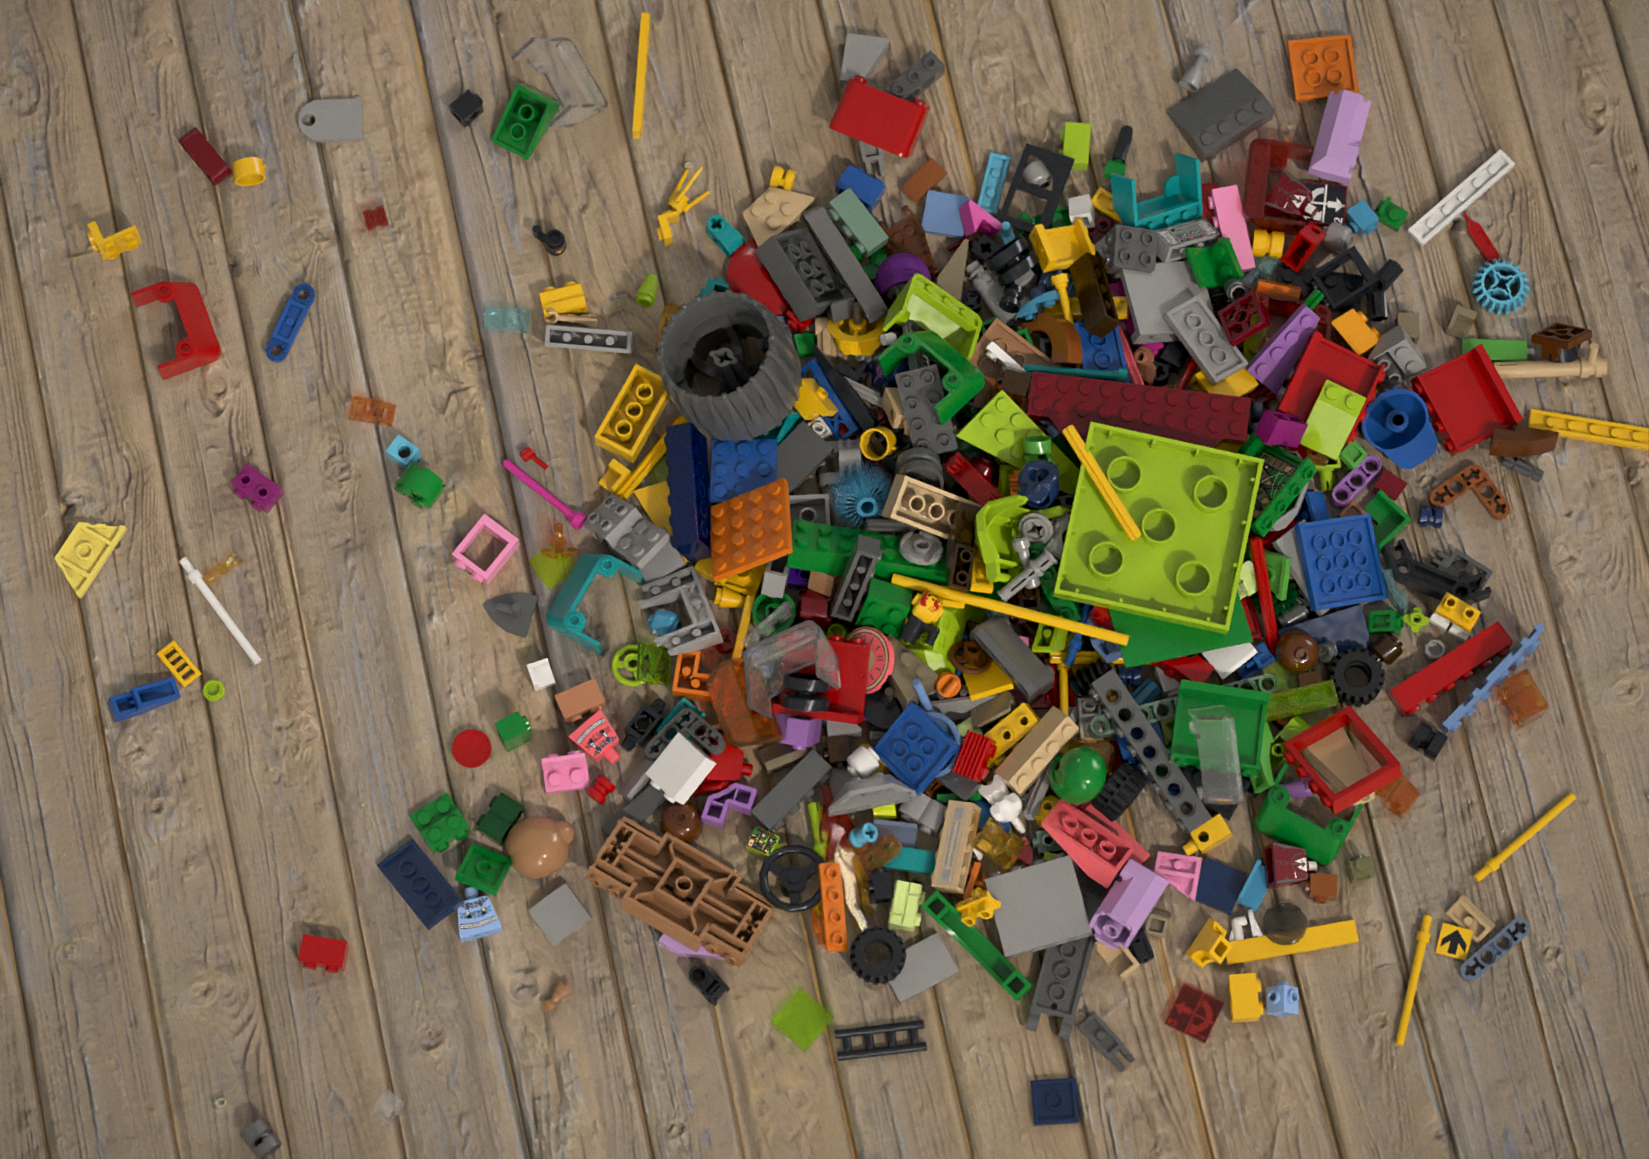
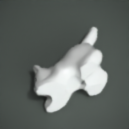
M995 774L993 780L988 782L986 786L981 784L978 791L992 805L990 812L995 820L1003 823L1010 821L1020 833H1024V825L1018 817L1022 811V801L1018 795L1010 793L1006 784Z

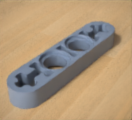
M1516 918L1467 959L1459 969L1461 979L1466 982L1475 981L1522 941L1530 931L1528 921ZM1514 924L1518 926L1522 924L1524 926L1522 930L1524 933L1518 932L1512 938L1510 934L1516 929ZM1500 937L1506 938L1509 942L1508 948H1499L1497 939ZM1483 951L1491 953L1492 961L1490 963H1484L1480 959V954ZM1477 962L1479 966L1473 971L1475 976L1471 974L1465 975V967L1471 968Z

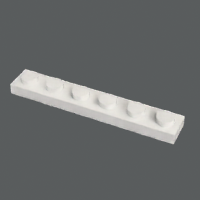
M1500 149L1411 226L1407 233L1423 247L1515 166V163Z

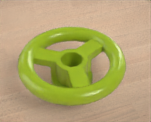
M629 644L621 647L614 654L611 669L617 681L630 687H637L648 681L645 679V676L642 679L639 671L645 651L651 653L647 648L643 652L641 645ZM628 651H639L637 654H628L625 657L624 661H619L620 657L624 653ZM651 657L650 662L648 661V663L651 665H649L648 668L654 671V669L652 668H654L655 665L651 663L653 662L652 660L654 659V657ZM631 662L637 663L635 667L629 666ZM618 668H626V670L633 672L636 680L624 678Z

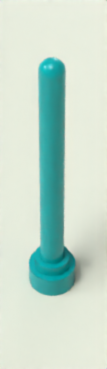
M1026 364L1023 367L1029 373L1041 372L1114 380L1115 382L1127 383L1128 368H1119V370H1114L1113 372Z

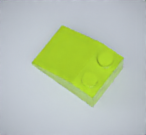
M1326 380L1306 420L1308 426L1300 444L1336 461L1358 418L1366 397Z

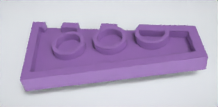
M1303 303L1253 357L1245 369L1274 394H1277L1321 318Z

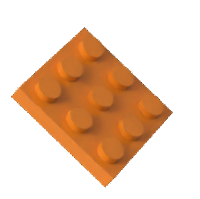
M1351 34L1287 41L1295 103L1327 100L1330 91H1334V94H1338L1339 90L1359 93Z

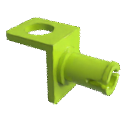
M1339 457L1336 461L1334 460L1332 465L1315 466L1320 477V492L1333 491L1332 471L1341 467Z

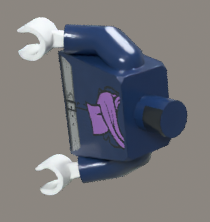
M892 332L880 336L883 346H890L897 340L896 335ZM888 347L875 354L873 359H871L872 355H855V359L858 362L865 361L867 363V369L872 374L871 384L873 387L881 389V398H883L885 388L898 387L895 374L907 371L909 364L908 358H906L887 377L883 375L877 358Z

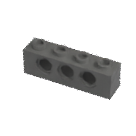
M930 50L883 91L907 101H913L914 98H917L944 75L945 65Z

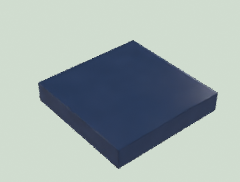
M1206 857L1200 871L1195 901L1231 915L1247 874Z
M1076 1077L1030 1081L1034 1126L1077 1124L1080 1122Z

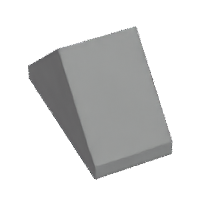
M827 720L828 736L849 735V738H855L862 735V728L856 724Z

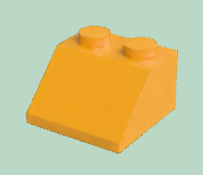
M1351 309L1331 323L1356 354L1365 358L1373 351L1381 335L1374 326L1370 329L1365 322L1368 319L1360 310L1356 313L1354 309Z

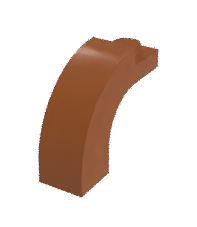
M1038 313V318L1022 323L1021 330L1027 328L1029 333H1046L1049 336L1052 344L1051 363L1064 366L1082 365L1081 339L1075 326L1069 320L1061 316Z

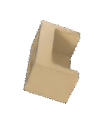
M1099 941L1094 944V950L1120 983L1139 969L1140 964L1127 948L1122 949L1123 946H1118L1117 949H1111Z

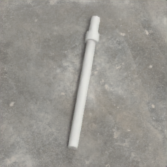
M187 557L181 559L179 562L188 573L187 577L191 583L196 584L254 665L260 663L262 659L204 582L200 571L193 567Z

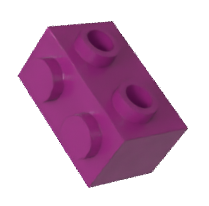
M1265 410L1254 433L1261 438L1262 443L1268 446L1277 444L1286 449L1288 446L1298 448L1308 424L1294 414Z
M247 463L231 482L234 490L233 493L241 500L244 498L251 502L250 505L258 512L263 510L268 514L284 494L280 486Z

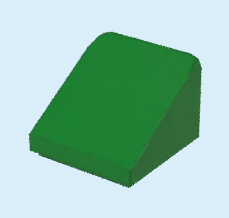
M814 333L793 335L799 359L815 355L813 345L817 346Z

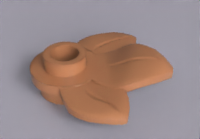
M1139 347L1134 352L1133 357L1142 379L1147 384L1152 385L1157 372V368L1153 363L1154 354L1147 347Z

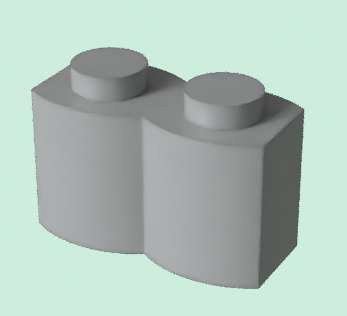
M922 793L921 796H916V800L903 802L898 811L901 814L900 818L906 823L914 822L920 825L919 829L927 835L932 833L937 835L945 821L944 810L946 806Z

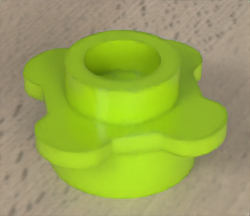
M1419 607L1413 608L1410 614H1405L1403 617L1404 623H1407V626L1413 633L1419 632L1423 626L1429 624V618L1422 614V610Z

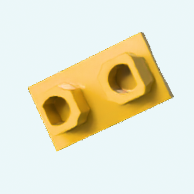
M975 888L972 890L971 898L957 903L955 909L961 913V921L970 927L976 924V918L979 916L983 919L993 917V911L1001 908V902L995 900L988 891L984 892L981 888Z

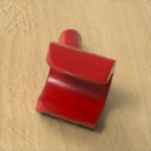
M526 447L520 452V457L525 462L532 459L544 470L549 467L535 455L531 448Z

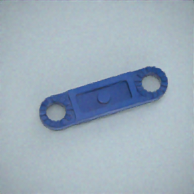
M300 284L294 288L271 335V339L266 347V355L272 362L279 363L286 359L315 300L314 289L309 284ZM302 290L310 292L309 298L305 300L299 299L298 294ZM279 346L283 349V352L280 356L276 357L271 354V350Z

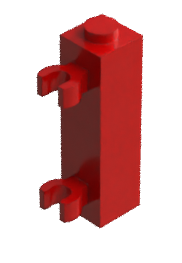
M958 451L947 459V464L944 466L946 471L978 504L982 505V508L989 501L1006 497L965 454Z

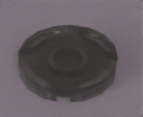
M1278 903L1265 912L1263 931L1272 942L1279 945H1291L1299 942L1306 933L1307 917L1298 906L1290 903Z

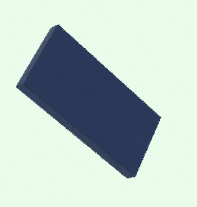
M1355 604L1277 629L1279 638L1282 637L1281 635L1284 632L1302 630L1310 634L1316 640L1317 645L1331 641L1336 645L1338 654L1341 652L1345 653L1350 648L1352 651L1355 648L1364 649L1372 644L1361 604Z
M413 838L377 865L428 930L464 904L463 900Z

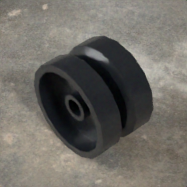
M1023 235L1008 242L984 261L989 271H996L1003 267L995 276L996 281L1001 287L1023 276L1040 260L1034 251H1028L1020 256L1029 244Z
M812 673L783 674V687L791 691L782 693L781 706L801 711L829 710L830 697L822 693L831 690L832 678Z

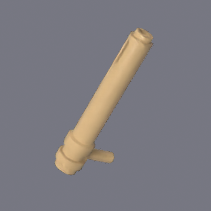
M1597 343L1590 344L1588 357H1579V359L1568 363H1555L1548 360L1493 362L1501 379L1566 376L1588 378L1592 375L1596 378L1607 375V359L1597 356Z

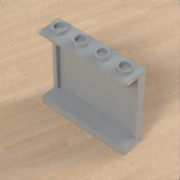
M1187 259L1165 264L1163 262L1155 263V270L1152 273L1120 268L1114 274V278H1121L1135 327V332L1131 336L1132 344L1180 341L1163 316L1166 312L1197 295L1202 298L1214 315L1207 288H1199Z
M1066 853L1053 856L1054 860L1045 862V859L1034 861L1032 866L1026 868L1023 865L1010 869L1011 872L1002 874L1001 871L990 874L989 878L984 879L987 891L995 900L1001 902V908L994 910L993 913L1007 959L1094 935L1093 930L1089 927L1090 922L1073 859L1069 855L1067 856Z

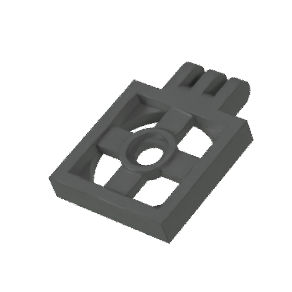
M1455 549L1451 557L1437 550L1434 555L1441 559V561L1434 557L1430 560L1436 566V569L1457 578L1460 575H1465L1467 578L1471 577V573L1476 567L1479 573H1484L1486 581L1482 585L1476 584L1472 586L1471 589L1475 592L1483 589L1493 573L1492 570L1458 549ZM1455 562H1467L1465 568L1461 570L1451 566ZM1460 591L1455 592L1458 597L1464 598L1459 595Z

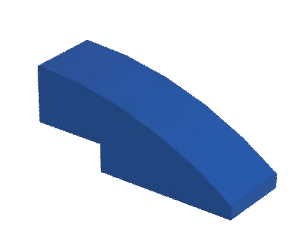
M174 677L132 688L127 693L112 696L109 698L107 705L113 721L116 723L157 709L179 699L181 696Z

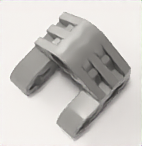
M860 439L826 441L835 450L828 458L839 457L840 468L838 473L820 474L819 487L834 489L838 488L836 487L838 485L836 482L840 481L841 483L845 478L848 480L849 477H846L840 471L841 469L844 472L847 471L848 473L846 474L851 476L850 468L855 478L853 469L856 474L855 466L859 470L861 464Z

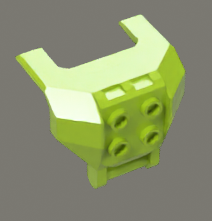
M1019 494L986 503L976 514L974 527L975 541L985 564L987 580L1009 583L1023 571L1018 551L1013 549L1011 542L1014 537L1021 535L1019 523L1022 517L1029 512L1035 513L1038 511L1041 515H1047L1049 520L1070 513L1071 509L1063 506L1044 510L1025 509L1019 506L1024 505L1028 498ZM1035 523L1032 529H1037V525ZM1000 569H1007L1008 574L1001 573Z
M911 604V608H910V610H909V613H911V614H912L911 611H912V608H913V605H912V604ZM965 604L964 609L942 606L944 611L935 623L931 622V624L940 629L933 647L925 643L929 632L925 630L920 639H917L915 645L899 638L902 631L895 637L936 674L939 675L941 671L956 674L957 669L949 660V651L955 643L962 641L966 621L970 619L978 625L983 623L986 610L969 604ZM960 649L956 651L955 656L959 655ZM962 673L961 676H958L961 685L966 684Z

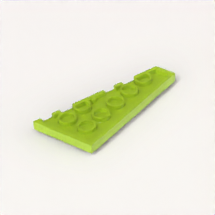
M1000 390L955 436L1011 466L1021 469L1024 465V457L1027 456L1023 452V439L1031 436L1046 435L1003 390ZM1052 442V450L1049 454L1052 455L1053 464L1057 466L1059 471V490L1068 495L1074 494L1079 469Z

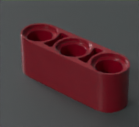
M196 127L178 139L183 149L214 186L232 174L225 161Z

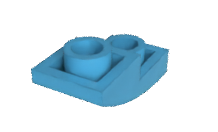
M1052 290L1032 299L1016 314L1017 318L1025 319V321L1038 318L1037 315L1038 313H1043V308L1055 306V302L1060 300L1058 291Z

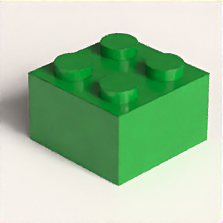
M870 579L867 593L861 598L862 603L856 615L855 625L876 628L884 634H891L897 637L911 608L910 603L913 590L879 579Z

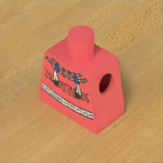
M600 709L568 736L569 742L596 763L605 757L611 765H614L621 758V755L614 749L620 743L619 738Z

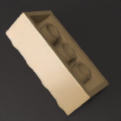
M1053 706L994 772L1020 798L1079 733V727L1068 715Z

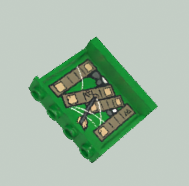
M1254 430L1246 440L1245 445H1242L1236 453L1264 459L1250 526L1251 531L1264 537L1314 476L1317 468L1308 457L1303 460L1275 445L1268 446L1262 443L1261 438L1254 433Z

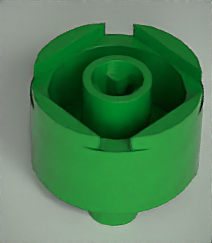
M411 461L396 481L394 489L403 496L408 495L412 498L411 503L420 509L423 507L426 509L432 508L447 486L446 484L441 485L443 480L425 466L423 469L417 467L419 463Z
M786 593L783 594V598H771L760 594L752 607L754 628L760 635L769 640L782 638L780 633L793 629L796 622V609L791 597ZM770 613H778V617H770Z

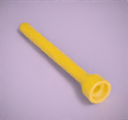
M1067 273L1054 275L1050 279L1052 286H1055V290H1058L1064 318L1073 324V315L1066 287H1068L1067 283L1069 282ZM1075 365L1076 368L1082 369V365Z

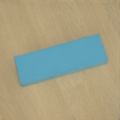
M990 152L977 205L996 218L1011 157Z

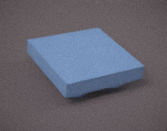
M928 190L922 221L925 233L963 239L964 229L959 207L970 200V197Z

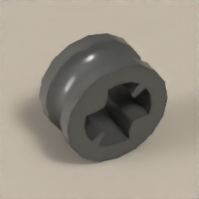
M1326 641L1318 645V659L1321 662L1327 663L1337 658L1338 650L1333 642Z

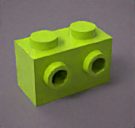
M1065 122V129H1060L1059 142H1063V149H1059L1058 154L1075 159L1071 170L1087 171L1091 124Z

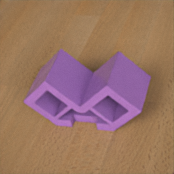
M734 783L728 786V788L708 796L701 821L706 825L723 830L729 810L751 816V810L754 808L758 796L757 789Z

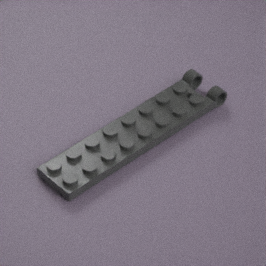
M1073 860L1088 919L1091 922L1094 914L1105 899L1108 889L1090 878ZM1094 935L1046 948L1025 1029L1036 1032L1041 1013L1062 1018L1058 1038L1069 1041L1095 941ZM1052 1004H1056V1005H1057V1009H1056V1010H1053V1009L1051 1008V1005H1052Z

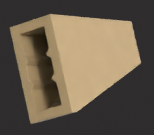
M1343 727L1303 749L1304 758L1339 792L1368 776ZM1375 792L1359 800L1353 805L1356 806L1358 804L1367 803L1370 800L1375 799Z

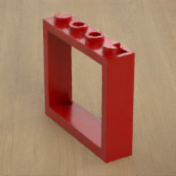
M1350 705L1283 743L1284 753L1282 755L1286 758V763L1291 764L1295 768L1298 777L1307 782L1310 791L1313 794L1316 793L1320 797L1322 805L1324 807L1327 806L1334 815L1401 777L1400 762ZM1346 725L1382 767L1335 794L1299 752Z

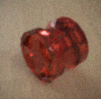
M722 629L720 630L722 638L727 639H723L724 642L714 646L719 653L729 654L734 650L736 637L731 630Z

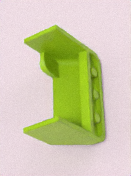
M915 274L909 279L889 308L882 330L886 332L894 323L903 325L910 319L924 330L937 333L970 361L982 327L980 316L925 276Z

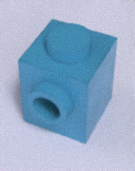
M1364 199L1346 211L1345 214L1348 227L1352 229V233H1357L1360 238L1365 234H1372L1378 228L1379 217Z

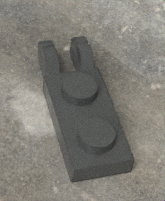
M1095 1012L1077 1027L1107 1060H1110L1121 1073L1125 1068L1114 1056L1118 1051L1121 1052L1127 1061L1131 1063L1135 1061L1133 1055L1125 1048V1044Z

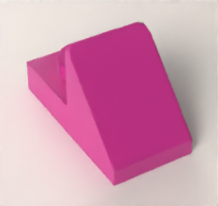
M971 199L959 207L966 237L974 233L977 228H979L981 233L989 237L1000 232L1002 223Z

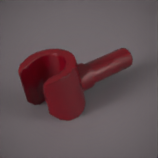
M965 233L963 239L946 247L948 252L959 247L964 239H968ZM976 238L969 239L968 247L971 246V244Z

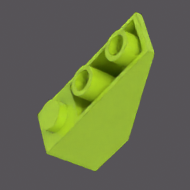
M1299 715L1290 720L1273 739L1274 743L1270 745L1272 774L1286 761V758L1282 755L1284 753L1283 743L1311 727Z

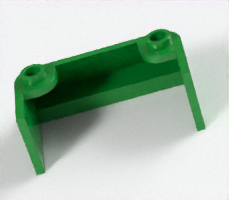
M934 331L905 333L877 358L883 375L887 377L910 354L918 349L921 350L947 373L942 379V384L948 394L934 407L940 424L944 425L984 387V375Z
M1284 763L1274 781L1275 785L1269 790L1254 819V827L1258 832L1278 843L1305 849L1307 859L1316 861L1320 866H1328L1334 861L1363 805L1359 804L1350 822L1341 818H1335L1328 823L1325 829L1286 808L1290 800V794L1285 787L1279 785L1288 768V764Z

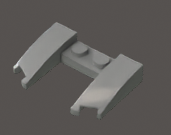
M693 566L642 586V590L647 592L646 600L639 601L641 609L683 599L693 624L654 639L656 646L660 647L663 645L668 649V655L694 652L724 642Z

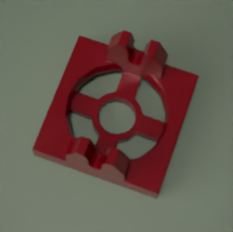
M1254 290L1217 312L1229 344L1232 347L1269 326V322L1272 321V318L1268 315L1270 314L1269 311L1260 302L1259 296ZM1245 305H1253L1248 310L1242 308ZM1246 312L1245 320L1238 322V316ZM1258 312L1256 322L1249 326L1248 322L1251 316ZM1234 326H1242L1243 331L1238 333Z

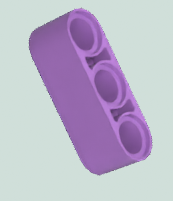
M1374 455L1366 456L1333 489L1330 496V504L1336 509H1344L1377 477L1381 469L1380 459ZM1372 464L1376 470L1369 471L1365 465ZM1358 479L1361 485L1354 486L1350 480ZM1341 493L1346 497V500L1340 501L1335 495Z

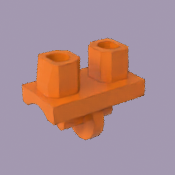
M975 862L974 865L970 864L967 876L969 881L967 886H965L964 894L952 893L953 896L964 901L971 898L972 890L975 888H981L984 892L987 891L984 879H987L988 876L982 875L980 882L978 881L982 869L981 863Z

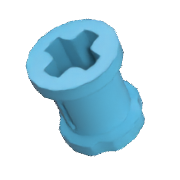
M865 823L862 825V828H854L849 832V840L857 848L864 846L866 842L876 841L878 837V830L872 823Z

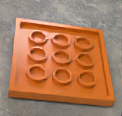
M785 478L709 507L712 578L716 582L793 553L789 485Z

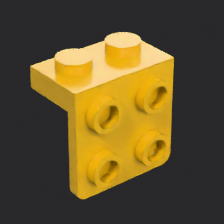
M95 221L87 224L90 231L86 234L94 252L99 250L103 261L115 259L120 253L126 250L132 251L142 243L136 226H131L104 239Z

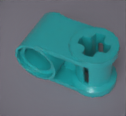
M721 215L709 217L706 228L707 235L718 245L724 254L730 256L745 243V239L740 232L733 228Z

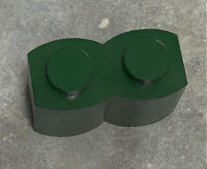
M502 792L499 796L495 795L489 803L490 810L486 815L482 814L476 824L478 826V833L499 846L504 843L508 832L518 822L525 810L522 804Z

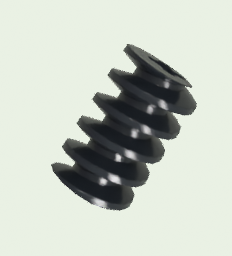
M1098 658L1096 663L1091 662L1089 667L1083 666L1082 671L1077 669L1075 675L1073 673L1068 674V681L1074 694L1078 698H1082L1089 694L1091 689L1089 684L1110 670L1114 669L1116 673L1117 670L1113 662L1106 663L1102 658Z

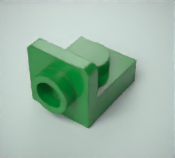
M1387 196L1385 201L1380 200L1375 209L1379 217L1378 222L1398 232L1409 212L1390 202L1392 198Z
M1395 610L1369 611L1368 632L1370 634L1393 633L1395 636L1401 635V629L1404 626L1401 614Z

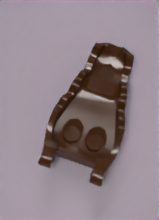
M905 205L901 210L906 218L888 229L882 220L878 222L889 237L885 246L892 255L910 253L922 259L929 270L933 282L938 277L939 271L933 261L925 230L920 220Z

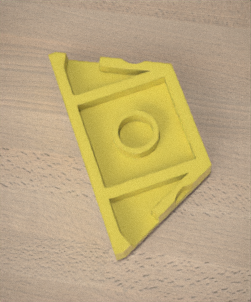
M78 522L54 559L80 599L127 531L125 526L91 525Z

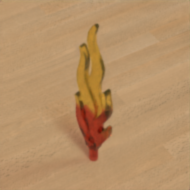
M830 785L821 786L825 804H823V813L819 824V838L821 843L827 840L825 862L840 863L844 904L862 933L864 929L868 928V924L857 903L856 885L858 887L861 908L866 915L872 914L868 902L866 873L856 855L862 854L861 847L853 846L849 840V832L855 826L848 815L828 816V808L833 802Z

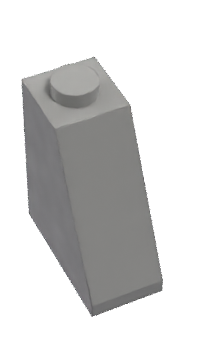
M847 33L840 88L845 89L851 76L860 75L867 78L868 81L888 51L889 38Z

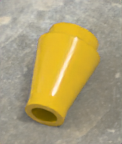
M724 586L722 588L717 587L713 604L718 605V608H744L746 596Z

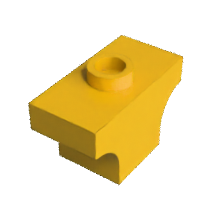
M802 378V386L799 389L800 397L795 402L794 407L804 420H815L820 415L834 416L838 409L829 399L827 391L820 387L813 378Z
M1209 918L1185 955L1196 966L1201 968L1210 962L1221 964L1232 948V945L1225 939L1227 931L1216 920Z

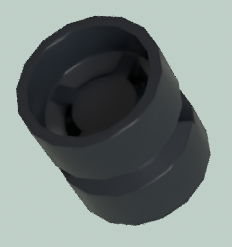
M1421 721L1407 746L1417 752L1422 750L1424 756L1435 761L1448 736L1440 731L1433 732L1430 725Z

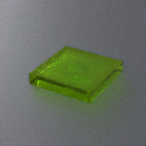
M799 989L773 1019L771 1024L806 1052L832 1022L834 1016L803 990Z

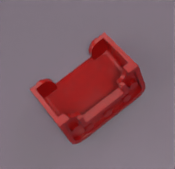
M860 75L851 76L830 121L829 128L900 157L908 158L912 156L930 107L926 106V102L921 99L914 98L913 101H907L869 86L870 84L866 82L867 78Z

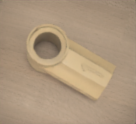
M815 317L817 346L830 360L836 358L837 349L835 338L828 332L827 325L830 318Z

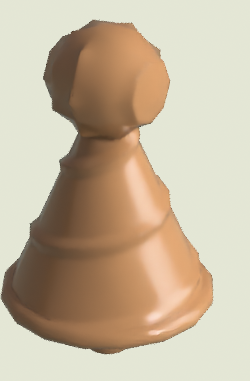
M557 979L552 998L546 999L543 1007L548 1011L553 1010L555 1002L574 994L568 988L571 982L567 981L564 984Z

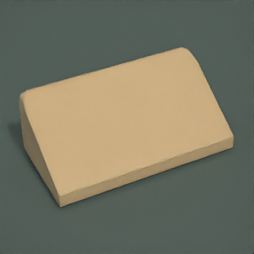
M1462 895L1445 912L1459 927L1473 930L1472 939L1477 944L1495 927V924L1465 895Z

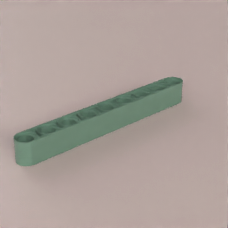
M1264 674L1223 684L1222 686L1235 688L1245 686L1249 690L1267 692L1271 695L1277 689L1278 681L1275 676ZM1262 681H1267L1271 685V690H1265L1262 687ZM1177 696L1139 705L1138 707L1150 724L1174 721ZM1157 707L1164 708L1166 716H1160L1157 713ZM1124 709L1119 711V718L1127 721L1129 713ZM1099 715L1090 721L1087 726V733L1093 739L1115 735L1113 729L1115 724L1111 719L1107 720L1104 715ZM1100 723L1103 726V732H1097L1093 728V724Z

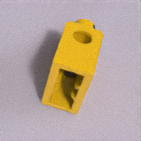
M1219 813L1190 833L1192 839L1181 846L1188 856L1198 850L1205 854L1232 838L1233 835ZM1208 835L1209 839L1206 842H1201L1200 837Z

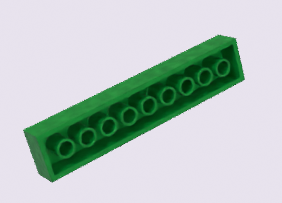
M793 519L791 528L793 553L788 554L786 567L842 576L857 537L861 534L880 540L879 549L882 550L880 562L875 564L876 568L873 578L891 583L895 573L947 586V544H941L943 555L940 561L932 565H917L909 562L901 555L899 544L902 537ZM1000 569L1001 573L1008 574L1007 569ZM993 582L992 594L970 591V587L967 593L1004 602L997 591L1007 583Z

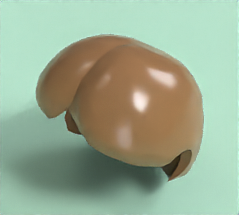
M528 817L518 821L510 829L506 838V849L511 856L513 868L519 874L532 879L544 878L558 871L567 861L569 844L575 835L574 829L569 822H555L546 817Z

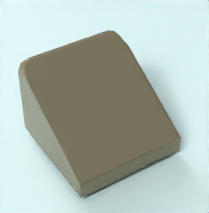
M1153 908L1147 917L1144 932L1165 938L1171 913Z

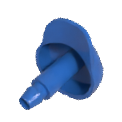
M1392 386L1390 390L1383 389L1382 394L1377 393L1373 402L1366 406L1365 410L1368 413L1361 423V431L1364 438L1371 446L1382 451L1397 466L1403 469H1412L1435 453L1437 438L1429 421L1427 406L1417 393L1406 389H1397L1395 386Z

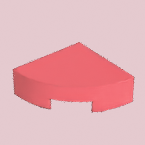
M1023 836L1011 856L1029 867L1032 865L1034 854L1030 842Z

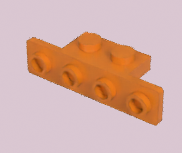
M820 863L818 865L825 949L827 952H845L848 950L840 863Z

